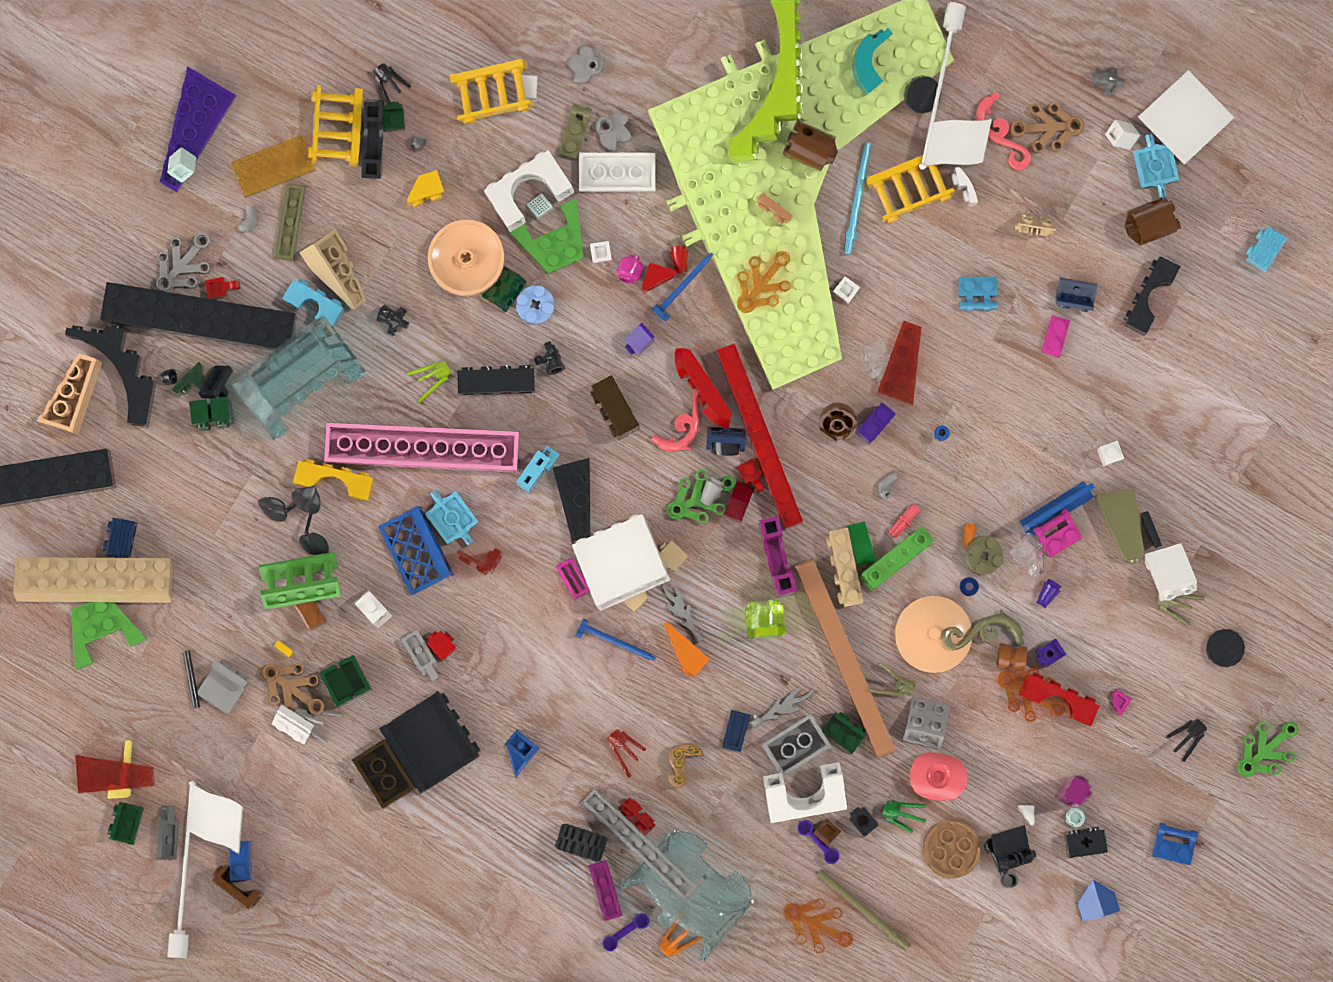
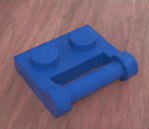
M1160 822L1152 856L1191 865L1198 831H1187L1169 827L1165 823ZM1165 833L1187 838L1189 842L1187 845L1163 839V835Z

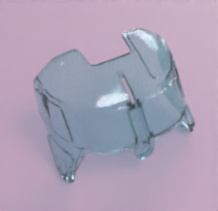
M674 830L658 844L657 848L695 884L701 877L704 879L697 893L686 903L643 861L620 885H622L621 889L624 890L628 886L645 883L652 898L664 910L658 918L660 925L669 927L676 921L693 934L705 937L703 952L699 961H706L725 938L726 933L750 909L753 903L751 889L746 879L738 871L735 870L727 878H724L702 859L701 855L708 846L702 838L691 832Z

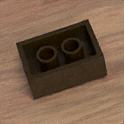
M612 375L591 386L592 391L590 395L595 404H600V413L604 421L608 420L610 422L609 430L614 438L618 437L621 440L640 430L638 421Z
M383 739L352 759L382 809L389 807L417 789L386 739Z

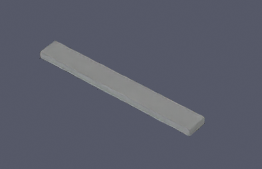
M595 788L582 801L600 821L686 903L697 893L700 888Z

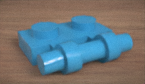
M997 277L958 278L959 297H966V302H959V310L967 309V311H973V309H984V311H990V309H998V302H990V297H997ZM973 297H983V302H973Z

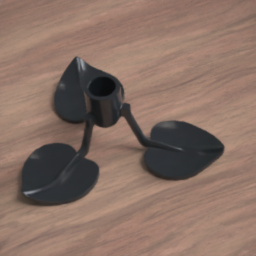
M315 485L295 489L291 494L294 504L288 508H285L284 502L278 498L264 497L258 500V505L263 513L271 520L277 522L286 520V512L291 511L296 506H299L302 511L308 512L309 516L304 531L305 535L299 537L300 545L307 553L313 556L329 553V545L323 536L313 532L309 534L312 515L317 514L321 508L320 496Z

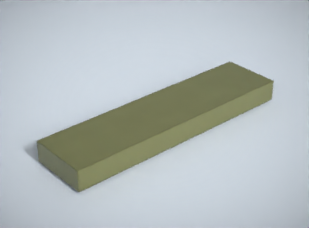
M288 183L286 185L275 259L294 262L306 186Z

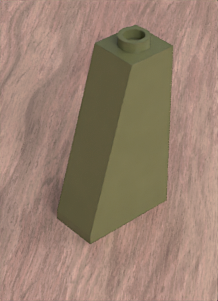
M1135 489L1096 494L1094 496L1095 501L1123 561L1129 560V564L1141 562L1140 559L1144 558L1145 554Z

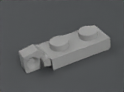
M416 629L401 638L402 643L423 676L428 674L433 682L438 680L440 677L435 671L438 668L437 661L419 631Z

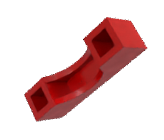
M1033 672V675L1026 674L1018 696L1038 704L1049 696H1059L1068 705L1070 719L1086 726H1092L1100 705L1095 703L1096 699L1089 696L1082 698L1078 696V691L1071 688L1064 690L1060 688L1062 684L1053 680L1050 683L1043 680L1044 676Z

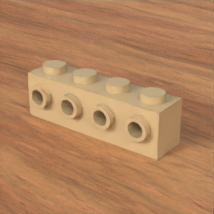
M848 528L829 531L828 536L825 538L827 547H831L832 555H829L831 566H835L836 574H833L835 585H839L840 593H837L839 604H843V608L862 605L864 602Z

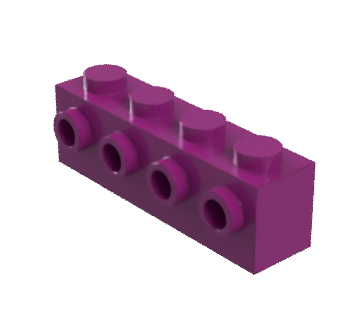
M1081 775L1066 777L1055 798L1070 807H1080L1082 802H1087L1091 796L1092 791L1090 789L1092 786L1088 784L1089 780Z

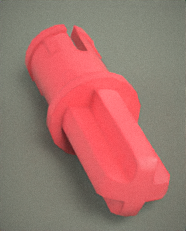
M911 504L906 512L899 516V520L889 530V534L897 539L907 526H911L910 523L921 510L914 504Z

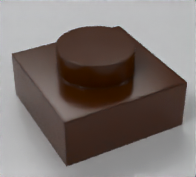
M826 819L813 834L829 846L841 833V830Z

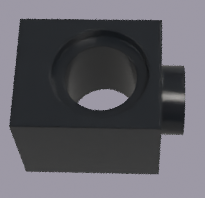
M858 806L850 813L852 817L849 818V821L863 837L879 826L865 807L860 809ZM860 815H865L868 818V823L865 826H860L857 822Z

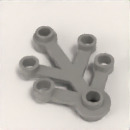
M198 233L194 238L195 244L182 259L180 258L181 240L177 237L170 240L173 269L168 274L167 262L169 261V255L166 252H160L157 255L160 265V276L155 281L157 290L171 292L174 287L188 286L192 289L197 287L198 281L193 276L187 279L175 278L180 273L201 272L202 274H208L211 268L207 262L187 265L201 249H205L210 245V238L207 234ZM202 238L206 239V243L204 245H201L199 243L200 239ZM175 240L179 241L177 247L173 246V241ZM161 255L167 256L165 261L160 260ZM203 265L208 266V269L206 271L201 270V267ZM194 279L195 284L189 285V280ZM167 281L168 286L162 287V282Z

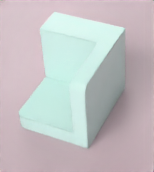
M181 147L169 157L167 173L180 182H184L195 171L196 157Z

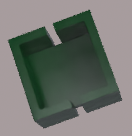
M228 397L210 399L211 404H207L206 399L189 401L191 424L196 429H199V431L211 430L213 426H217L218 429L229 428L230 424H234L232 401Z
M355 655L338 662L339 669L336 665H333L319 672L338 708L353 701L352 696L355 695L358 698L373 690Z

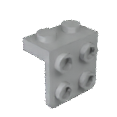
M215 660L211 666L213 669L197 693L224 713H230L249 685V682L246 681L247 676L240 671L235 673L230 670L231 665L221 660V662Z

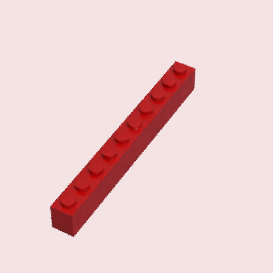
M734 343L718 349L716 352L784 531L803 524L801 514L736 345Z

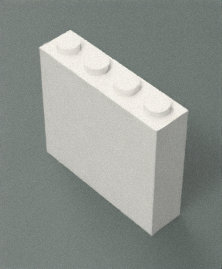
M642 514L633 515L623 523H615L611 528L605 531H597L594 533V536L579 539L576 541V544L572 545L594 602L600 611L671 580L648 523Z

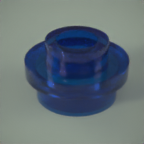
M966 577L960 582L959 588L963 595L973 596L977 593L979 584L976 579ZM967 583H971L973 585L972 590L966 589Z

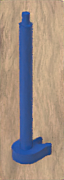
M712 252L700 261L660 306L657 304L653 306L652 310L662 320L666 322L671 317L665 312V309L709 263L710 258L714 255Z
M583 618L576 637L581 639L584 631L648 660H656V657L652 656L651 653L587 625L589 621Z

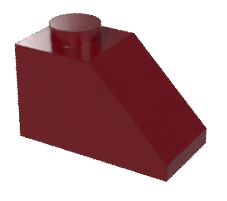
M737 481L723 517L741 524L755 488Z

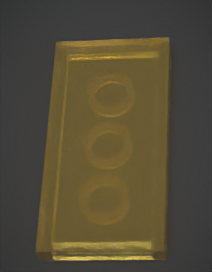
M302 135L231 162L245 198L316 171L314 164L311 163V158H308V149Z

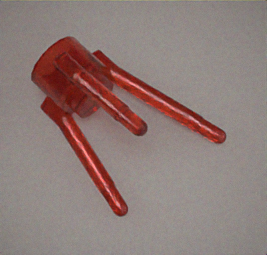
M616 729L607 738L610 742L608 746L613 750L627 777L630 778L631 774L616 747L618 749L622 747L636 762L638 758L626 746V740L642 751H646V748L628 736L625 731L621 732L619 729Z

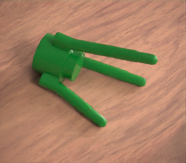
M894 800L890 803L886 801L882 814L883 817H887L886 821L894 823L909 833H913V830L894 818L897 819L899 815L915 821L926 822V819L901 812V808L897 807L925 808V804L897 802Z

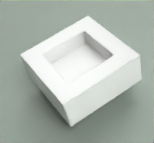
M609 241L590 244L593 264L612 261Z
M844 277L833 293L849 304L860 287L847 277Z

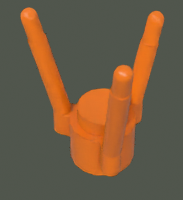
M686 910L682 911L667 934L660 940L662 943L658 947L668 958L672 954L675 956L680 951L703 939V936L700 935L678 947L677 943L689 933V930H685L675 940L672 937L668 939L686 914Z

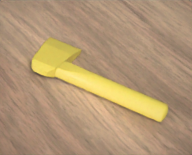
M131 740L125 741L121 785L109 783L107 799L129 798L131 796V789L129 788L133 744Z

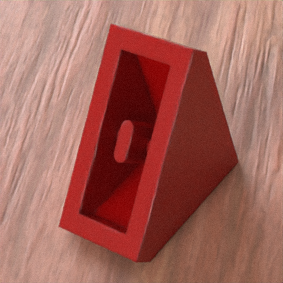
M650 262L642 285L643 294L677 277L676 270Z

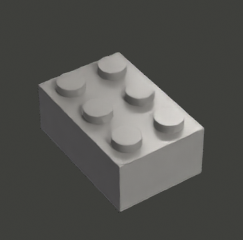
M811 714L761 745L778 773H782L783 777L831 747Z

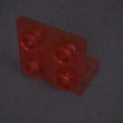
M496 548L493 551L489 550L484 559L486 564L459 549L457 551L460 561L469 566L471 563L476 565V570L484 575H487V573L493 574L503 556L502 551Z

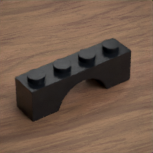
M365 99L361 178L381 179L384 100Z
M1161 256L1157 260L1154 259L1149 267L1151 273L1149 277H1144L1140 285L1143 289L1140 294L1136 293L1132 301L1135 305L1132 311L1128 309L1123 319L1126 321L1125 327L1143 336L1147 334L1155 319L1148 305L1149 295L1156 287L1170 286L1181 266Z

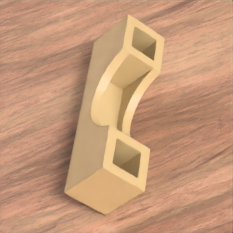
M673 541L669 544L665 542L658 549L668 570L675 572L688 559V556ZM642 592L623 602L635 613L648 600L646 592Z

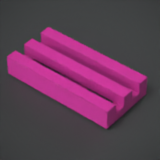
M572 557L555 567L574 600L590 592L587 582ZM571 563L586 588L582 591L567 564ZM562 567L565 568L579 592L578 594H575L561 570Z

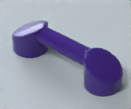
M802 820L797 826L798 832L804 836L808 835L824 852V860L827 863L835 864L840 857L838 850L833 847L830 848L813 834L815 831L811 821Z
M637 913L633 921L614 935H606L602 940L603 948L609 952L614 951L618 946V941L634 929L648 927L650 919L647 914Z

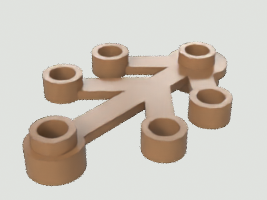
M1053 102L1048 107L1049 113L1057 115L1064 121L1057 123L1041 109L1039 104H1032L1029 109L1030 114L1038 116L1046 124L1025 125L1022 121H1015L1011 125L1010 131L1015 137H1021L1024 133L1046 132L1032 146V150L1035 153H1041L1045 144L1057 131L1066 130L1058 140H1054L1051 144V149L1054 152H1059L1071 135H1079L1084 130L1083 120L1077 116L1070 117L1060 108L1058 103ZM1051 106H1056L1058 110L1053 112ZM1037 107L1039 112L1034 113L1032 108ZM1076 123L1078 125V128L1073 129L1071 127V124ZM1015 127H1020V128H1021V132H1020V133L1015 132L1014 128H1015ZM1055 143L1060 144L1059 149L1054 148ZM1040 144L1041 150H1036L1035 145Z
M299 663L279 668L275 664H267L262 668L261 676L264 681L268 682L270 693L268 701L272 706H278L281 702L280 697L277 695V682L283 687L286 708H291L295 712L291 695L293 694L308 705L309 711L312 714L320 715L323 713L325 706L321 700L311 699L297 688L308 685L311 687L318 686L320 681L316 675L294 680H286L282 677L283 675L293 673L297 676L302 675L304 667ZM297 666H300L302 668L301 672L299 673L295 672V668ZM270 670H273L275 672L274 676L272 677L268 676V672ZM316 678L317 682L315 684H311L310 679ZM273 697L278 698V702L275 704L271 702ZM316 704L320 705V710L318 711L313 709Z

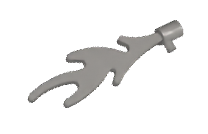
M663 583L662 587L666 595L675 604L674 606L666 604L667 608L674 615L687 620L680 624L687 627L693 633L692 637L697 644L703 641L701 634L704 632L702 630L696 632L691 619L690 605L684 610V602L679 589L675 587L677 596L674 597L667 590L665 583Z
M798 688L789 694L781 705L778 698L771 710L763 717L759 718L757 714L754 715L755 720L750 722L752 727L756 728L766 720H778L779 717L775 716L774 713L791 714L799 711V707H792V705L809 698L814 693V690H811L803 697L795 698L794 696L800 691Z

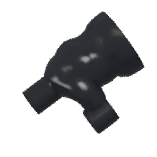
M384 304L376 318L378 322L388 325L387 333L395 336L397 327L401 326L407 329L410 322L403 319L407 310L402 307L395 311Z
M551 341L544 343L546 354L543 357L537 355L536 358L534 357L536 365L546 363L548 375L564 371L565 366L561 360L559 350L555 345H552Z

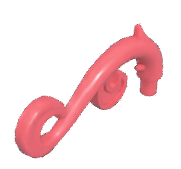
M996 91L981 100L977 107L975 121L986 120L987 112L991 113L990 108L994 105L993 102L1000 98ZM1003 118L996 119L992 124V128L998 127L999 132H994L990 129L988 138L995 143L1020 150L1024 154L1023 161H1016L1014 158L1016 152L1012 151L1008 162L1014 170H1024L1030 164L1031 154L1022 145L1003 138L1008 134L1009 124Z
M696 389L692 400V417L687 414H681L674 423L676 430L679 432H685L687 429L684 425L688 423L690 425L688 433L678 441H673L674 438L662 439L654 434L651 441L659 445L658 448L669 452L692 449L689 444L696 437L700 423L697 398L699 394Z

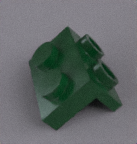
M504 266L499 279L482 294V297L499 307L503 312H507L518 294L523 290L527 281L518 273Z
M119 802L118 805H115L113 810V816H115L114 823H111L108 829L109 839L134 845L144 807L125 802Z

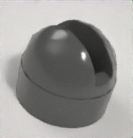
M412 136L410 141L411 148L417 151L424 149L426 140Z

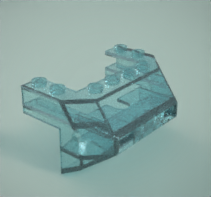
M322 314L233 380L231 385L263 428L275 440L282 437L289 429L280 417L282 414L290 412L294 405L306 400L309 394L313 391H318L325 382L334 379L340 371L344 373L350 383L359 380L366 371L328 319Z

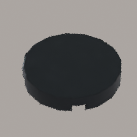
M916 76L905 87L904 101L912 111L921 114L928 113L933 110L938 83L929 76Z
M1222 629L1214 632L1209 637L1206 653L1213 664L1220 667H1230L1241 661L1245 653V644L1237 632L1230 629Z

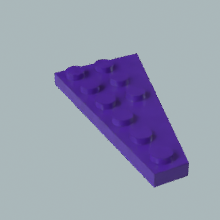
M188 66L160 178L161 184L176 193L183 182L167 173L169 157L182 147L194 155L197 161L237 97L234 93Z

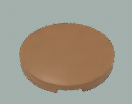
M948 820L936 824L929 830L923 842V856L926 864L934 873L941 877H963L976 867L980 859L981 845L976 832L969 825L960 821Z

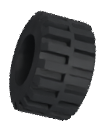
M562 824L555 847L560 851L581 858L601 862L608 839L603 835L582 828Z

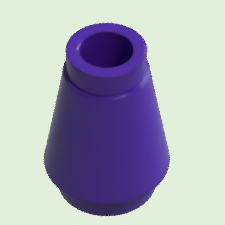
M1048 578L1047 582L1044 581L1036 603L1046 608L1061 592L1060 588L1062 586Z

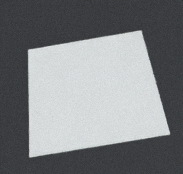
M1189 70L1138 116L1183 164L1187 163L1235 118Z

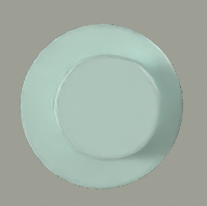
M1072 808L1066 814V822L1071 827H1080L1085 822V814L1079 808Z

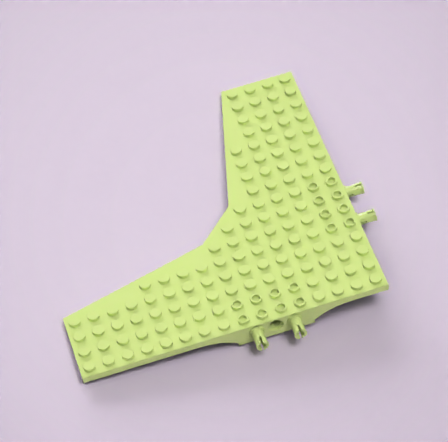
M902 0L800 44L799 48L802 50V59H799V66H802L803 73L802 77H800V84L803 87V95H800V102L803 103V113L800 114V121L836 136L835 144L837 150H840L903 101L905 87L912 81L911 79L920 75L932 78L938 74L942 68L947 43L928 1ZM889 28L893 34L878 46L872 55L873 67L883 82L866 96L857 85L853 75L854 53L858 45L868 34L875 39L873 35L880 29L885 31ZM765 39L755 44L762 59L760 62L740 70L737 69L732 55H727V57L725 56L720 59L727 72L726 77L649 109L648 114L665 149L681 191V195L666 200L668 206L674 204L669 207V210L672 212L686 205L697 227V230L682 235L683 241L689 239L684 242L686 246L702 240L707 252L714 254L712 259L724 281L770 387L774 390L841 360L842 355L814 206L829 164L824 165L820 172L782 155L786 144H790L786 142L790 132H795L793 128L796 121L780 122L781 133L778 134V140L758 142L759 153L756 154L755 161L733 162L729 156V138H734L756 116L772 88L777 73L780 53L772 55ZM950 50L946 67L954 61ZM762 193H765L793 215L787 224L784 222L783 224L779 223L773 218L774 214L770 211L765 212L758 206L759 203L756 200Z

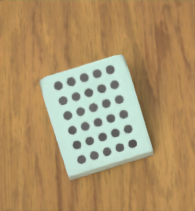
M540 194L527 204L537 220L553 210V206L543 194Z

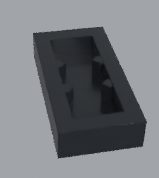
M214 366L198 392L201 399L228 396L229 391L225 384L233 372L230 366Z

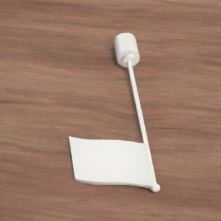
M950 2L946 8L943 27L946 28L949 35L922 163L919 164L921 169L937 164H978L983 162L992 119L983 121L948 120L934 122L952 35L962 29L966 6L960 3Z
M194 781L188 783L190 791L178 930H174L173 934H169L168 957L187 958L189 935H185V931L182 930L190 832L204 840L225 845L239 853L243 806L231 799L208 793L195 786L196 783Z

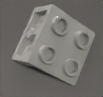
M913 697L903 741L940 749L945 736L950 706Z

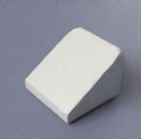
M1018 805L1028 825H1034L1035 807L1032 805Z

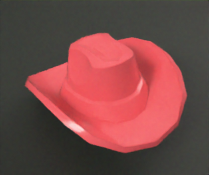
M922 753L913 762L910 770V783L914 791L922 797L931 800L949 801L956 799L964 791L967 784V770L964 764L955 757L941 753Z

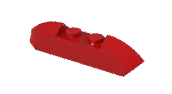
M675 348L676 370L681 379L688 377L686 381L692 390L696 389L698 392L697 398L702 406H707L702 412L716 425L729 429L732 412L690 349Z

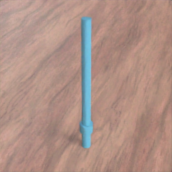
M864 143L849 229L845 234L846 245L844 254L847 255L852 254L853 243L857 238L856 227L871 143Z

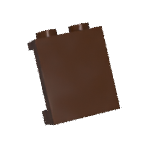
M219 866L212 874L214 876L212 881L247 909H253L265 893L260 889H254L250 896H248L225 877L230 870V866Z

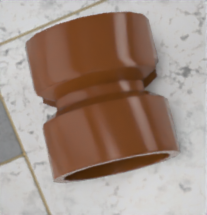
M1000 643L997 668L1008 669L1012 667L1013 670L1025 671L1027 647L1016 645L1012 648L1010 644Z

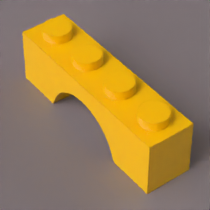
M305 458L303 461H298L293 480L295 485L303 487L316 486L324 479L336 478L345 483L350 498L370 501L374 478L370 477V473L360 471L359 474L352 473V469L341 467V470L333 469L334 465L322 463V466L314 464L315 461Z

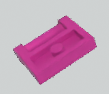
M1067 509L1060 511L1061 514L1042 526L1033 528L1034 533L1050 558L1083 538ZM1065 520L1067 523L1046 537L1043 533Z

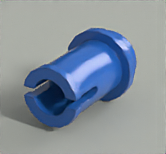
M943 425L938 426L934 432L935 439L939 441L946 440L950 434L949 429ZM939 431H944V436H940Z

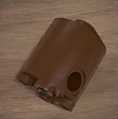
M797 119L793 128L795 132H790L786 141L790 144H786L782 155L821 172L824 165L833 164L837 156L836 136Z
M1162 197L1128 210L1124 224L1128 237L1142 246L1176 233L1177 230L1181 229L1178 218L1175 219L1173 213L1175 206L1172 200L1168 201L1167 198Z

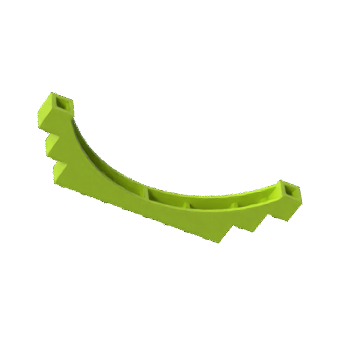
M770 0L776 14L780 34V56L777 73L772 88L756 116L734 138H729V156L733 162L755 161L756 154L759 153L758 142L778 140V134L781 133L780 122L800 120V114L803 113V103L800 102V95H803L800 77H802L803 73L802 66H799V59H802V50L799 48L802 34L798 23H801V13L798 12V5H801V0Z

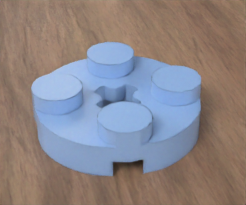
M542 286L527 287L517 297V312L526 322L542 324L551 317L554 311L553 296ZM533 300L541 303L538 310L535 308L531 309L530 306Z

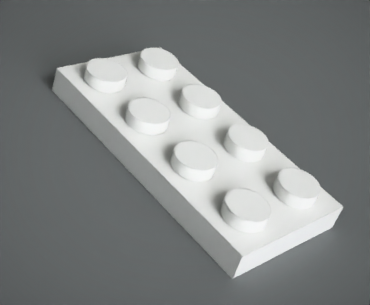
M579 153V192H655V153Z

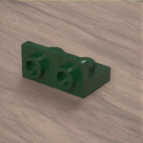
M396 101L388 102V105H384V132L405 130L403 104H399Z
M835 712L822 729V732L853 754L866 737V734L863 733L865 729L857 723L852 725L848 722L850 718L842 712L839 714Z

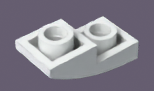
M960 167L955 168L954 174H952L953 184L957 185L958 189L965 188L963 197L964 201L968 202L969 207L977 205L978 200L972 183Z

